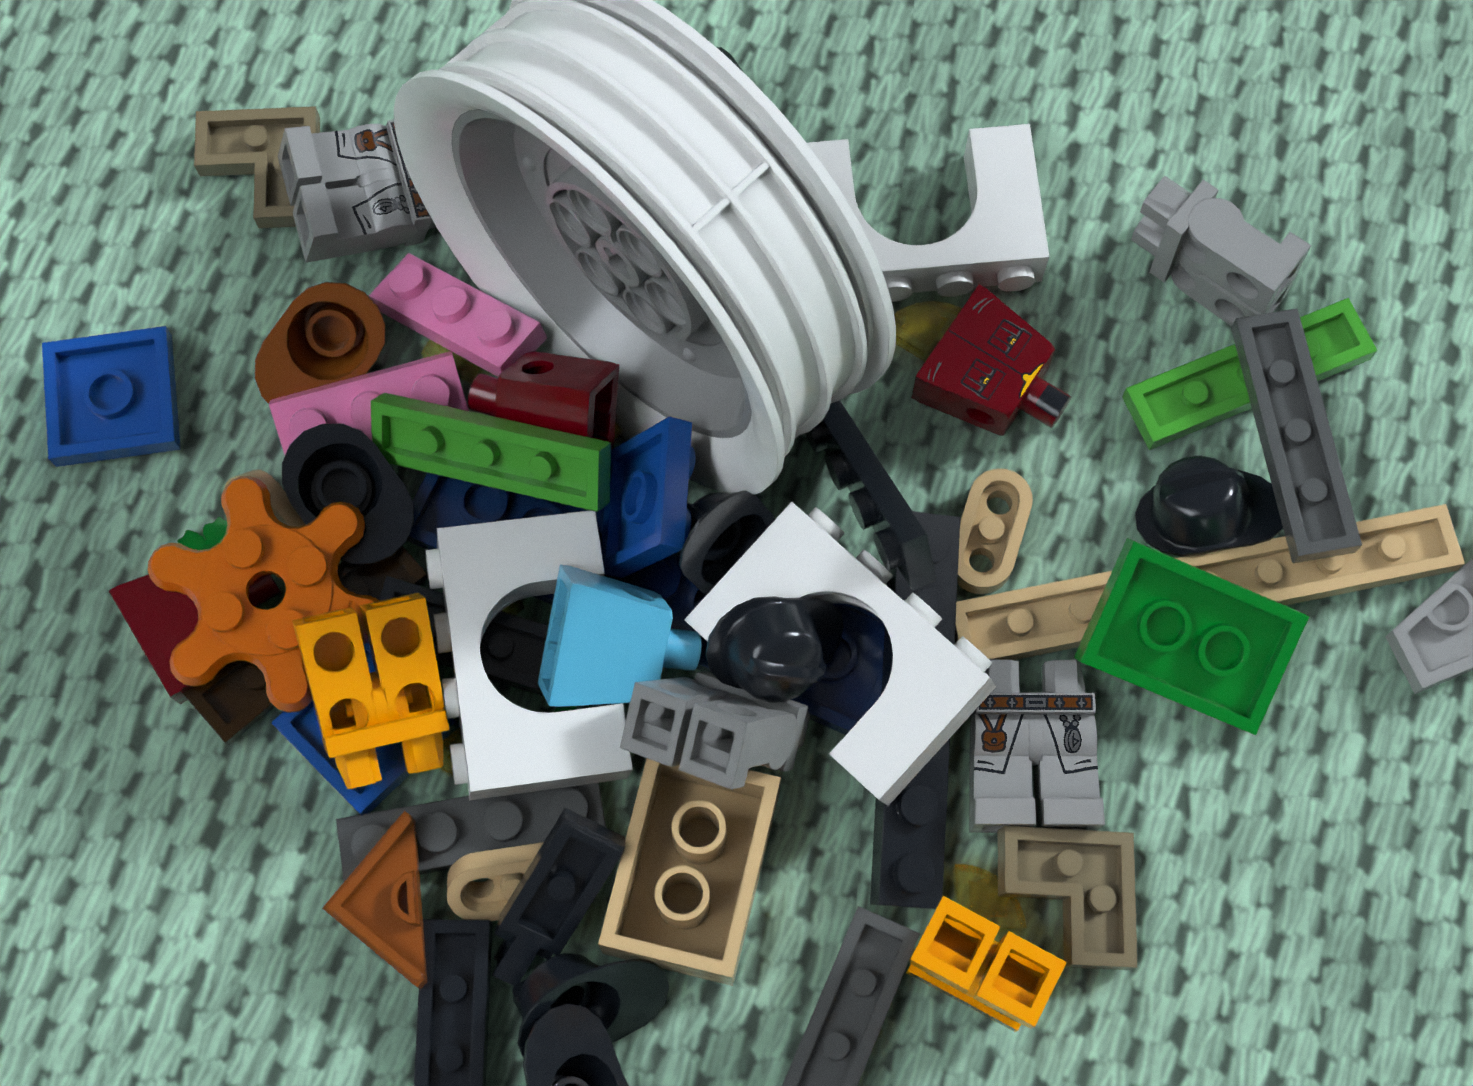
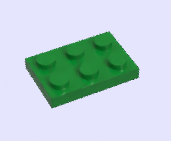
M1127 538L1074 658L1081 663L1256 735L1310 616Z

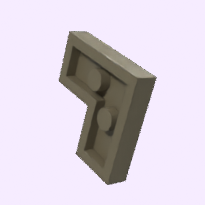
M316 106L196 111L194 166L199 176L254 174L253 218L258 228L296 227L292 213L294 205L290 206L278 160V152L285 128L310 126L311 133H320V116Z
M1003 826L997 830L998 897L1063 900L1064 961L1067 962L1066 968L1131 970L1137 968L1134 833Z

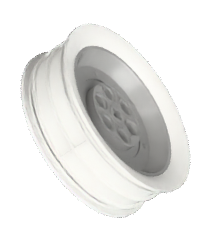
M512 0L510 8L504 16L471 41L466 48L438 70L419 72L404 83L397 93L394 104V126L404 163L430 217L480 291L541 323L547 339L535 352L619 364L615 430L627 440L669 416L692 422L691 446L695 450L696 459L694 470L689 480L718 492L732 494L746 490L753 495L763 492L778 478L783 468L784 457L789 453L798 435L807 433L816 427L824 419L831 403L844 399L848 394H855L868 389L885 374L890 366L896 347V324L892 301L874 250L846 198L802 136L756 84L700 33L653 0Z

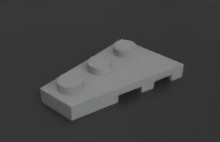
M1473 558L1385 636L1414 694L1473 671Z

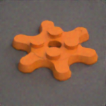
M240 476L231 480L225 486L221 496V503L226 514L228 526L226 534L220 543L205 550L191 549L180 543H168L157 548L148 561L150 579L157 587L165 591L179 592L187 595L194 601L198 610V622L195 630L173 649L169 661L170 668L177 680L184 685L196 687L205 685L213 680L217 673L227 664L235 661H248L262 671L266 681V694L270 703L278 710L287 713L298 712L305 709L313 700L292 620L352 607L357 612L363 644L369 643L364 629L360 605L380 600L370 595H359L350 592L342 585L338 577V565L341 557L360 542L365 532V521L359 509L352 504L336 502L323 508L318 517L309 524L300 527L288 526L280 522L274 515L271 507V494L267 486L258 478ZM275 574L284 581L286 586L282 602L271 609H259L253 606L249 597V586H252L259 577Z

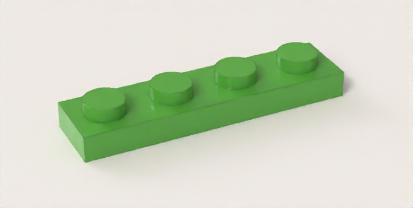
M1349 298L1300 317L1317 381L1369 361L1377 352V348ZM1235 344L1129 386L1125 389L1122 396L1149 450L1252 409Z
M383 393L371 400L372 442L376 444L389 464L595 512L600 511L610 503L611 442L389 393Z

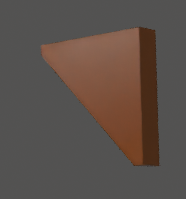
M404 810L322 909L421 990L427 983L416 821Z

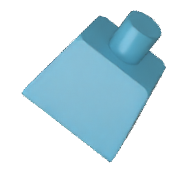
M560 564L538 686L549 706L566 707L630 703L635 682L660 680L663 667L694 671L700 660L701 636L697 631L671 628L672 610L660 594L576 567Z

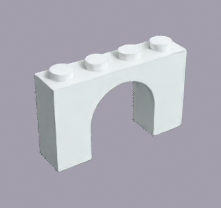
M1030 124L969 129L964 162L971 216L965 225L952 236L927 245H907L895 242L879 234L866 222L855 198L848 139L807 143L824 165L861 224L883 272L892 302L907 299L915 292L937 291L941 296L954 297L969 293L979 284L983 287L998 285V288L1003 291H1020L1031 287L1035 282H1042L1049 260V250Z
M791 502L684 620L708 641L709 635L719 619L733 607L755 597L772 596L783 598H819L832 603L851 604L861 607L881 619L888 631L892 644L893 663L889 681L875 704L829 754L878 800L889 806L996 688L992 679L985 673L992 662L963 636L953 645L937 631L935 627L942 618L916 594L912 592L904 601L885 585L893 575L870 553L863 549L855 558L837 541L845 533L820 509L815 507L806 515Z
M590 510L437 528V549L425 550L430 589L443 588L446 612L433 614L438 654L451 652L454 675L453 678L442 679L444 706L447 719L459 717L462 743L450 745L454 784L467 783L469 800L627 779L633 768L630 752L620 748L626 722L623 703L551 713L521 708L507 700L492 685L485 673L480 655L483 635L499 612L518 600L555 593L560 564L604 576L596 512Z

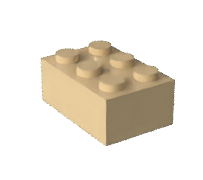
M646 758L625 839V849L620 858L598 942L602 953L625 960L636 958L652 961L662 969L733 986L779 798L781 777L748 769L745 786L731 790L680 771L679 766L669 767Z

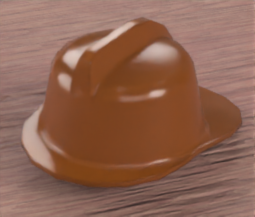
M324 282L304 290L292 301L263 341L256 356L255 380L264 400L269 404L272 399L366 374L377 360L385 344V322L379 307L364 291L347 283Z

